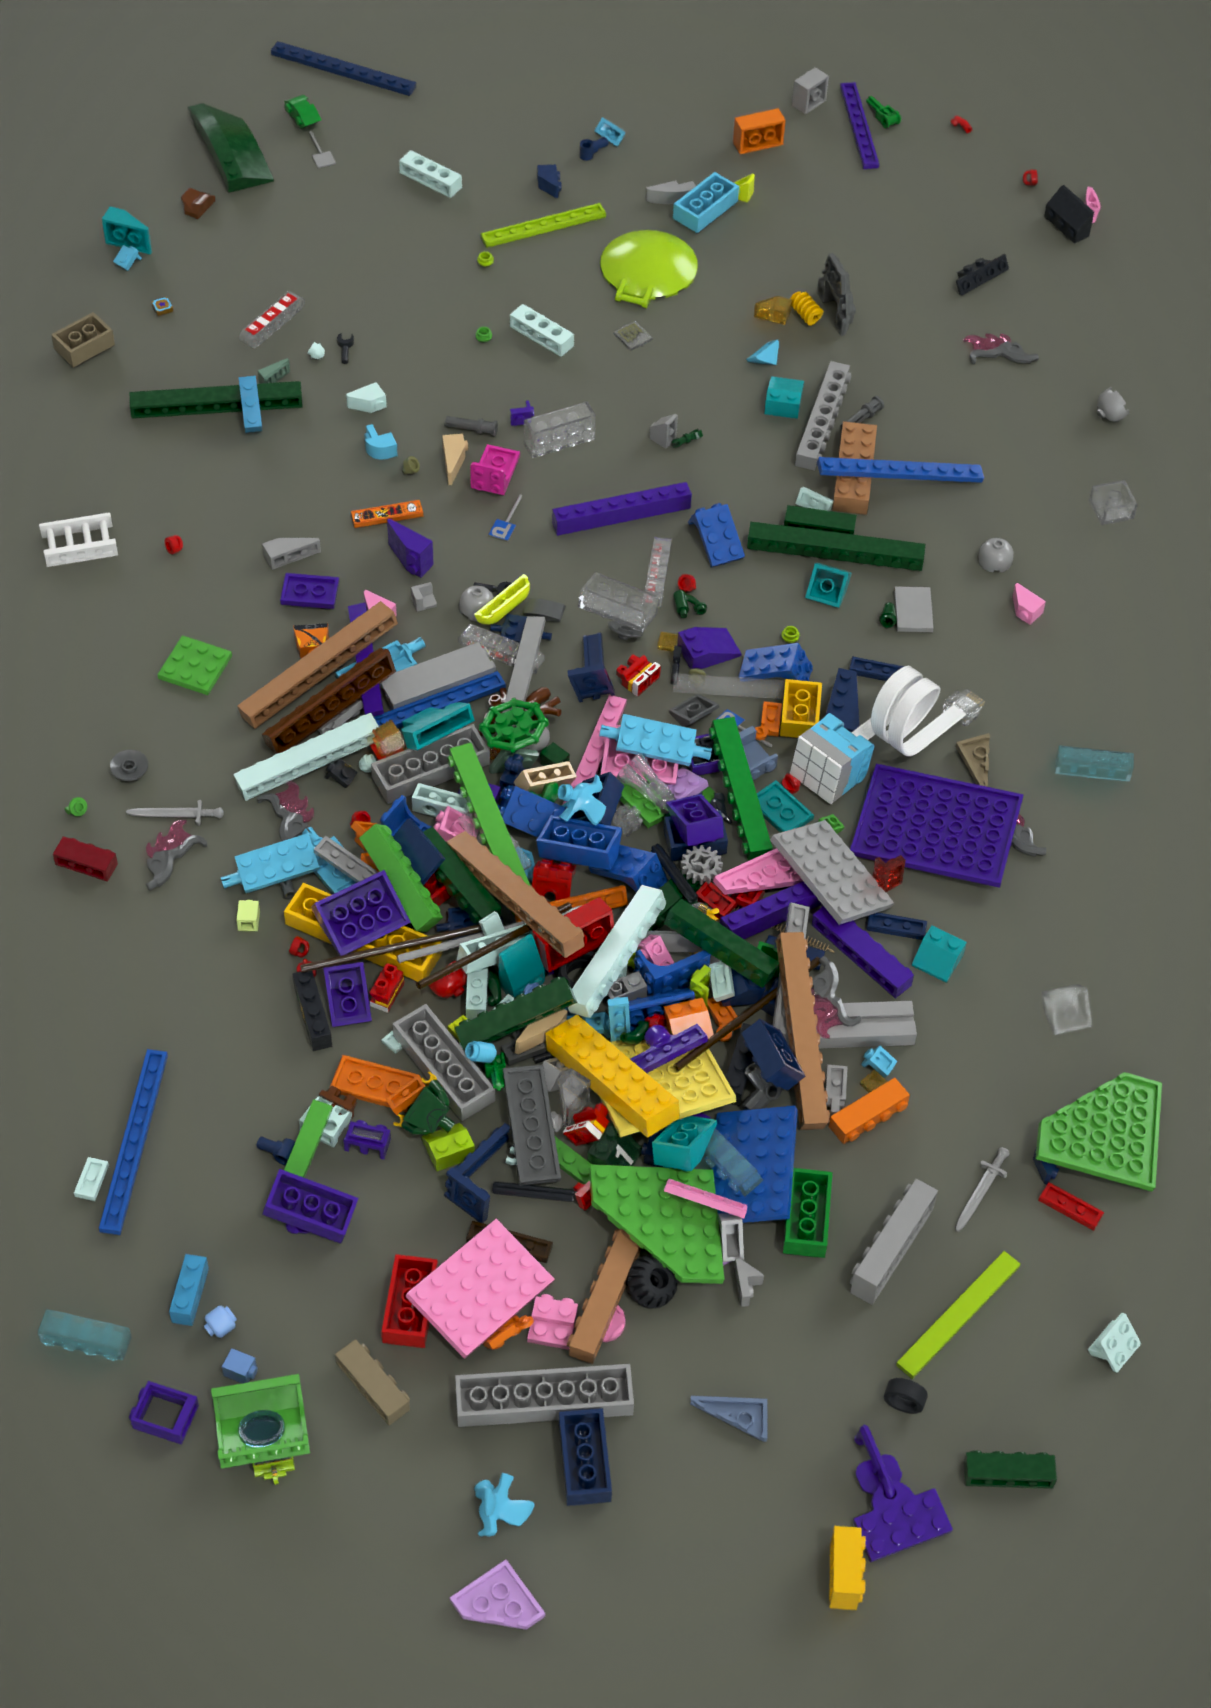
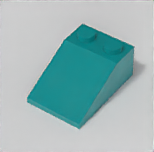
M109 206L102 218L106 244L121 248L123 245L128 248L132 246L139 252L151 255L149 228L126 210Z
M771 376L764 414L798 419L804 381Z
M531 933L499 953L500 986L507 995L509 994L512 997L524 994V989L528 983L533 984L536 982L540 986L545 982V970Z
M688 1116L671 1123L652 1142L654 1165H660L664 1168H677L682 1171H692L700 1163L717 1125V1120Z

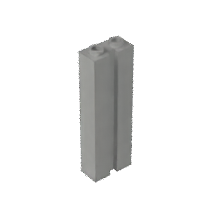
M477 642L393 673L379 684L383 698L387 700L390 710L494 673L496 666L493 661L489 660L487 650L482 648L480 643Z
M912 1001L843 1003L849 1018L861 1017V1022L854 1026L841 1024L837 1017L838 1012L830 1004H815L813 1007L814 1014H817L818 1018L816 1031L820 1035L819 1049L915 1045L917 1032L913 1018Z

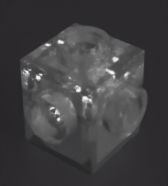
M625 803L616 810L612 822L617 827H621L622 832L628 837L632 832L640 828L644 820L639 816L641 812L634 805L630 807Z

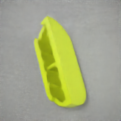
M523 574L474 614L476 620L484 625L494 624L523 602L530 591L528 577Z

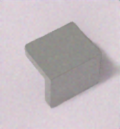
M431 582L411 587V599L417 612L437 606Z

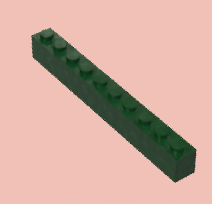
M301 381L257 384L260 410L303 408ZM239 385L129 392L132 419L243 412Z
M750 522L747 549L916 571H922L926 546L924 543L759 522Z

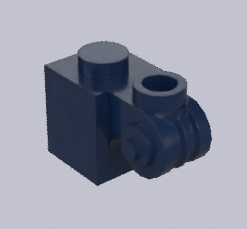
M514 754L513 757L509 756L505 761V771L500 779L501 792L508 785L515 786V779L523 770H526L523 768L524 759L521 755Z

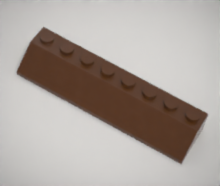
M379 648L375 652L370 653L367 658L355 664L353 668L341 674L331 684L326 685L319 693L311 696L304 704L296 707L289 715L284 716L278 723L266 729L262 734L265 744L274 754L290 749L361 698L365 692L378 683L383 682L396 672L390 651Z

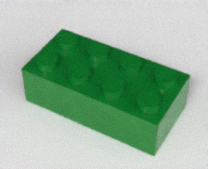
M793 1168L790 1219H786L784 1254L825 1258L828 1242L833 1172Z

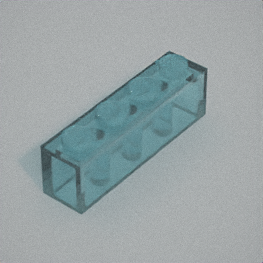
M1059 745L1055 759V774L1130 782L1134 769V753Z
M715 1128L705 1150L704 1160L711 1168L715 1166L718 1169L716 1173L723 1181L725 1179L729 1181L728 1185L735 1193L739 1191L745 1197L762 1183L763 1179L759 1172Z
M48 1309L45 1311L38 1330L40 1341L47 1346L58 1345L69 1351L80 1350L91 1356L96 1354L102 1355L109 1360H123L131 1340V1333L128 1327Z

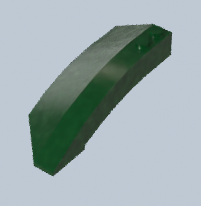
M204 103L188 107L195 127L205 141L228 193L274 182L263 153L253 133L242 118Z

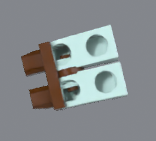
M331 1086L327 1091L321 1090L315 1100L333 1106L320 1141L334 1148L338 1142V1137L354 1117L357 1098L349 1094L342 1100L339 1098L341 1091ZM309 1108L299 1120L300 1130L309 1111Z

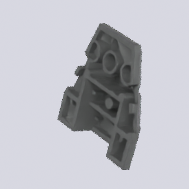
M829 253L825 262L826 269H823L821 272L824 276L818 279L817 293L822 303L836 301L835 326L839 334L844 336L848 331L849 324L853 322L856 308L850 290L849 274L843 268L840 259L833 253Z

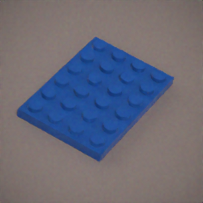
M796 1106L717 1113L712 1163L716 1195L748 1206L745 1218H742L743 1223L790 1219L798 1112ZM717 1209L718 1214H719V1213H726V1212H724V1211H721V1210H718V1209Z

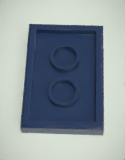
M408 818L393 838L400 844L401 851L410 860L411 867L420 876V881L424 886L445 858L416 823Z

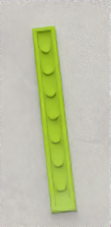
M601 203L484 232L481 233V239L485 247L488 248L605 218L606 212Z
M1003 1251L898 1360L896 1366L913 1379L1015 1273L1021 1264L1007 1252Z

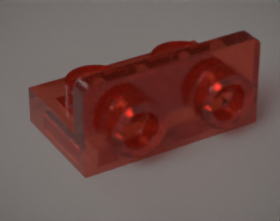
M902 855L888 860L887 863L880 857L875 858L873 878L885 892L900 885L903 881L906 860Z

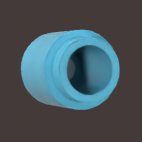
M473 1041L467 1044L465 1055L471 1061L491 1063L496 1057V1049L492 1043Z

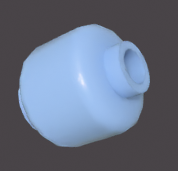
M218 1306L205 1316L207 1324L204 1327L210 1336L215 1334L217 1337L222 1338L235 1328V1321L237 1319L228 1306L225 1308Z

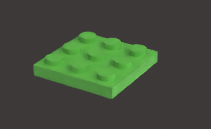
M182 635L159 671L158 679L209 695L230 661L232 651Z

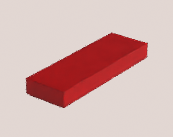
M1048 1182L1038 1200L1093 1231L1104 1214L1100 1209Z

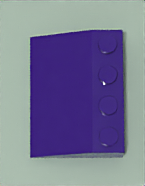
M385 870L328 896L311 906L319 925L340 956L346 955L411 923Z

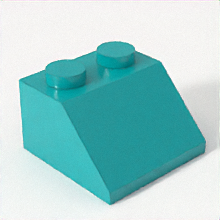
M815 563L805 598L840 608L852 573L821 563Z
M931 925L921 942L912 966L947 983L964 955L967 942Z

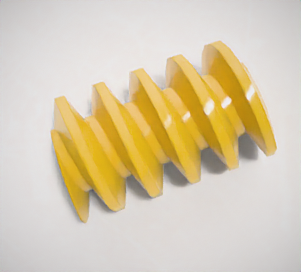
M796 292L791 296L789 303L801 318L810 326L817 323L823 315V309L816 304L807 292Z

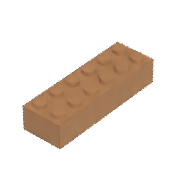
M843 421L839 458L873 460L877 425ZM836 476L832 511L867 515L872 477Z

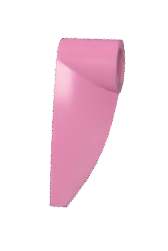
M1088 187L1085 204L1095 212L1092 222L1095 223L1101 206L1094 189Z

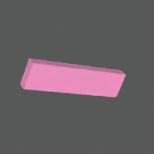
M672 1179L667 1180L664 1189L665 1192L741 1218H745L748 1206L743 1203Z

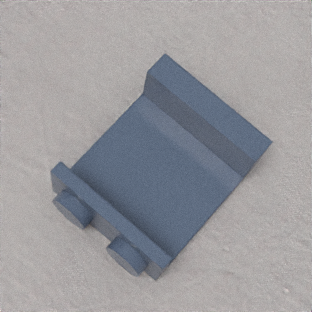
M751 726L739 732L752 779L756 780L760 775L771 772L777 767L778 755L775 753L769 756L756 741L757 731Z

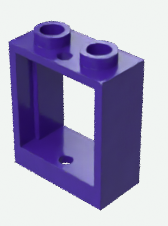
M148 1381L146 1387H142L139 1392L137 1406L133 1407L130 1412L129 1419L132 1428L182 1445L199 1407L197 1396ZM153 1396L183 1406L173 1430L143 1421Z

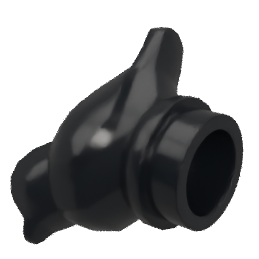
M714 792V798L710 801V804L716 811L721 810L723 820L731 824L733 821L727 816L724 794Z

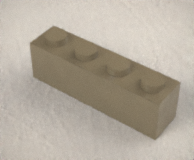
M355 1339L335 1354L336 1364L389 1426L410 1411V1398L404 1390L400 1391L396 1387L395 1379L390 1374H385L382 1364L377 1359L373 1360L365 1344H360Z

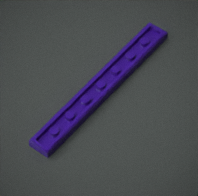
M856 82L840 83L841 93L863 169L879 168L878 157Z
M365 602L348 606L350 623L367 611ZM373 642L356 654L357 663L374 652ZM378 683L362 695L365 715L369 713L372 716L384 714L380 685Z

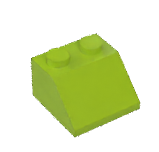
M461 1123L454 1124L449 1133L441 1129L421 1136L436 1172L464 1162L465 1157L475 1151V1145L470 1134Z

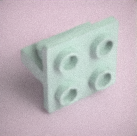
M1121 1313L1115 1321L1112 1320L1107 1325L1104 1331L1088 1348L1091 1356L1107 1360L1112 1370L1118 1372L1137 1350L1141 1342L1127 1315Z

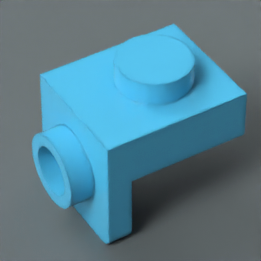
M123 245L113 262L128 271L135 259L141 260L142 257L134 247L130 246L128 248Z

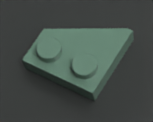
M521 748L516 750L515 753H511V751L502 749L489 766V771L491 774L504 772L505 761L509 756L513 757L514 754H519L523 757L524 769L531 768L539 757L538 751Z

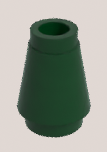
M891 602L885 603L879 617L881 625L885 628H891L897 622L895 605Z

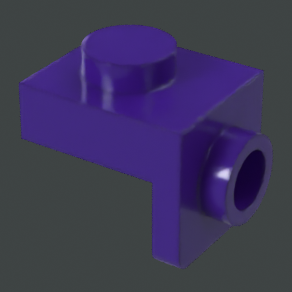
M529 400L526 401V407L510 409L511 426L531 424V417H534V408L530 406Z

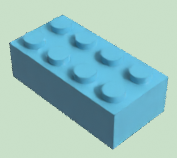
M714 172L674 203L673 219L698 233L738 202L739 186Z

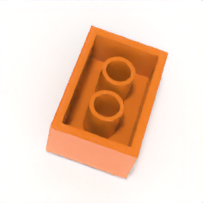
M779 108L735 118L733 144L739 154L783 145L786 120Z

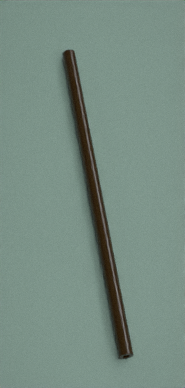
M567 902L557 909L563 914L571 910L572 905ZM526 924L416 982V986L420 990L533 929Z
M480 924L302 964L300 967L303 973L483 931Z
M819 957L810 961L809 972L821 964ZM778 986L711 1036L707 1042L698 1046L674 1064V1068L677 1071L683 1069L776 998Z

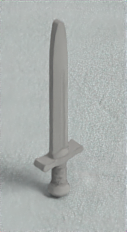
M201 800L197 801L198 808H137L126 811L127 815L138 817L196 818L195 821L198 826L201 825L202 816H214L220 819L224 815L221 807L214 810L202 809L203 804Z
M1004 1147L999 1148L998 1155L992 1164L981 1161V1168L987 1170L958 1220L956 1232L961 1231L968 1223L996 1176L1007 1177V1172L1000 1169V1166L1004 1159L1010 1155L1008 1149Z

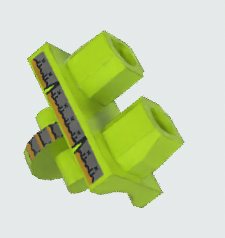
M293 1456L253 1463L255 1477L264 1476V1480L273 1478L274 1485L279 1484L278 1477L287 1476L286 1471L295 1470Z

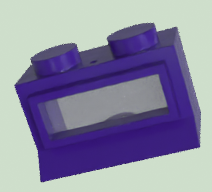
M362 1120L351 1121L346 1137L343 1139L344 1150L349 1152L352 1144L360 1146L362 1154H368L369 1149L379 1150L380 1159H385L391 1140V1131L384 1125L379 1124L375 1127L368 1125Z

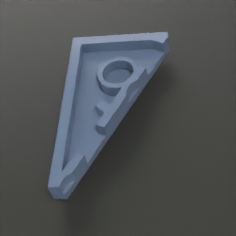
M691 1396V1405L763 1442H767V1399Z

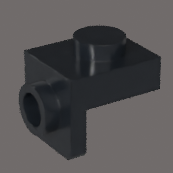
M340 758L337 762L334 763L332 761L328 765L324 778L332 777L346 788L358 772Z

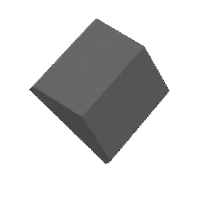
M696 694L671 708L669 713L681 726H685L718 709L719 704L700 694Z

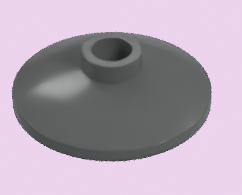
M610 621L608 624L612 631L619 634L618 637L620 639L628 640L629 637L643 636V631L632 624L621 621Z
M124 750L112 758L110 769L116 778L123 781H132L146 773L148 760L140 751Z

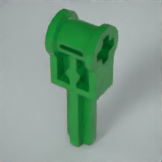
M869 96L866 99V103L876 111L875 117L884 128H889L890 125L901 122L900 113L890 105L883 106L873 96Z
M504 1052L496 1054L491 1063H484L486 1078H491L492 1086L497 1088V1091H501V1088L505 1087L502 1073L503 1068H506Z

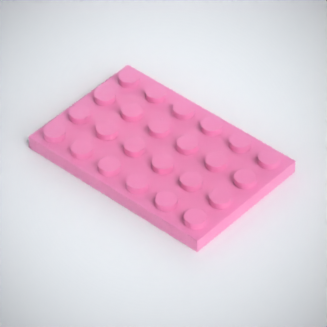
M495 1219L412 1288L405 1297L465 1359L552 1284L555 1279Z

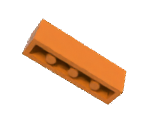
M893 1078L830 1116L829 1128L842 1144L848 1141L852 1142L861 1133L871 1131L879 1122H885L890 1119L892 1114L905 1110L908 1106L910 1094L896 1078Z

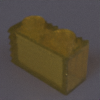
M389 719V722L386 721L385 724L383 723L376 727V729H373L372 732L375 737L372 740L381 757L384 755L389 757L407 750L403 738L392 720Z

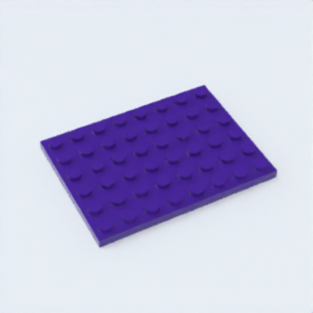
M876 764L850 850L856 857L1000 888L1024 794Z

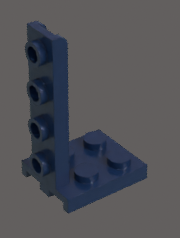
M602 633L584 635L585 667L568 670V678L579 703L583 702V699L591 697L594 700L600 699L601 695L606 694L615 696L614 687L604 666Z
M506 1123L500 1128L497 1127L487 1140H483L477 1150L469 1153L461 1165H456L446 1172L448 1180L445 1182L447 1191L444 1193V1196L480 1223H484L488 1218L490 1195L485 1189L476 1186L469 1177L508 1141L509 1136L507 1133L510 1131V1126Z

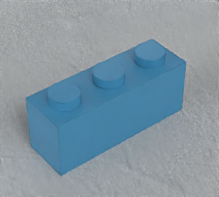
M256 376L239 377L245 433L262 431Z
M185 1254L169 1310L172 1323L193 1326L209 1270L207 1257Z

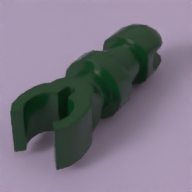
M695 429L689 434L685 433L682 437L673 439L671 443L676 444L672 445V447L676 448L684 443H690L691 440L703 437L702 430Z

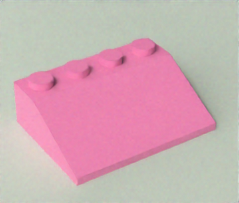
M608 724L609 727H614V728H618V727L621 726V725ZM606 737L601 774L611 772L616 778L676 785L679 764L617 751L616 739Z

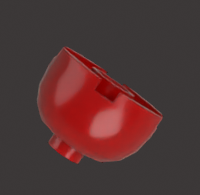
M460 968L428 985V987L439 997L450 998L455 996L457 998L465 991L463 987L467 983V974Z

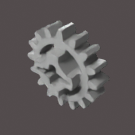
M703 845L700 846V849L693 846V851L687 849L686 855H682L680 866L682 874H686V879L692 878V883L699 881L700 885L703 884V881L710 884L711 879L714 880L715 876L721 874L723 862H721L722 857L717 856V850L711 852V847L704 849Z

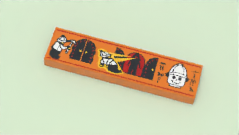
M420 500L351 511L354 528L387 523L389 518L393 521L423 517V510Z

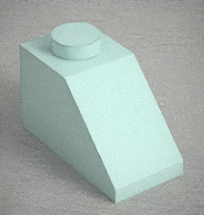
M377 382L346 394L347 407L350 409L373 413L386 407V394Z

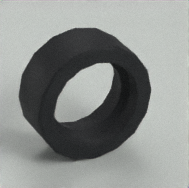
M904 1378L890 1379L884 1393V1400L888 1405L909 1414L922 1412L928 1397V1393L923 1386Z

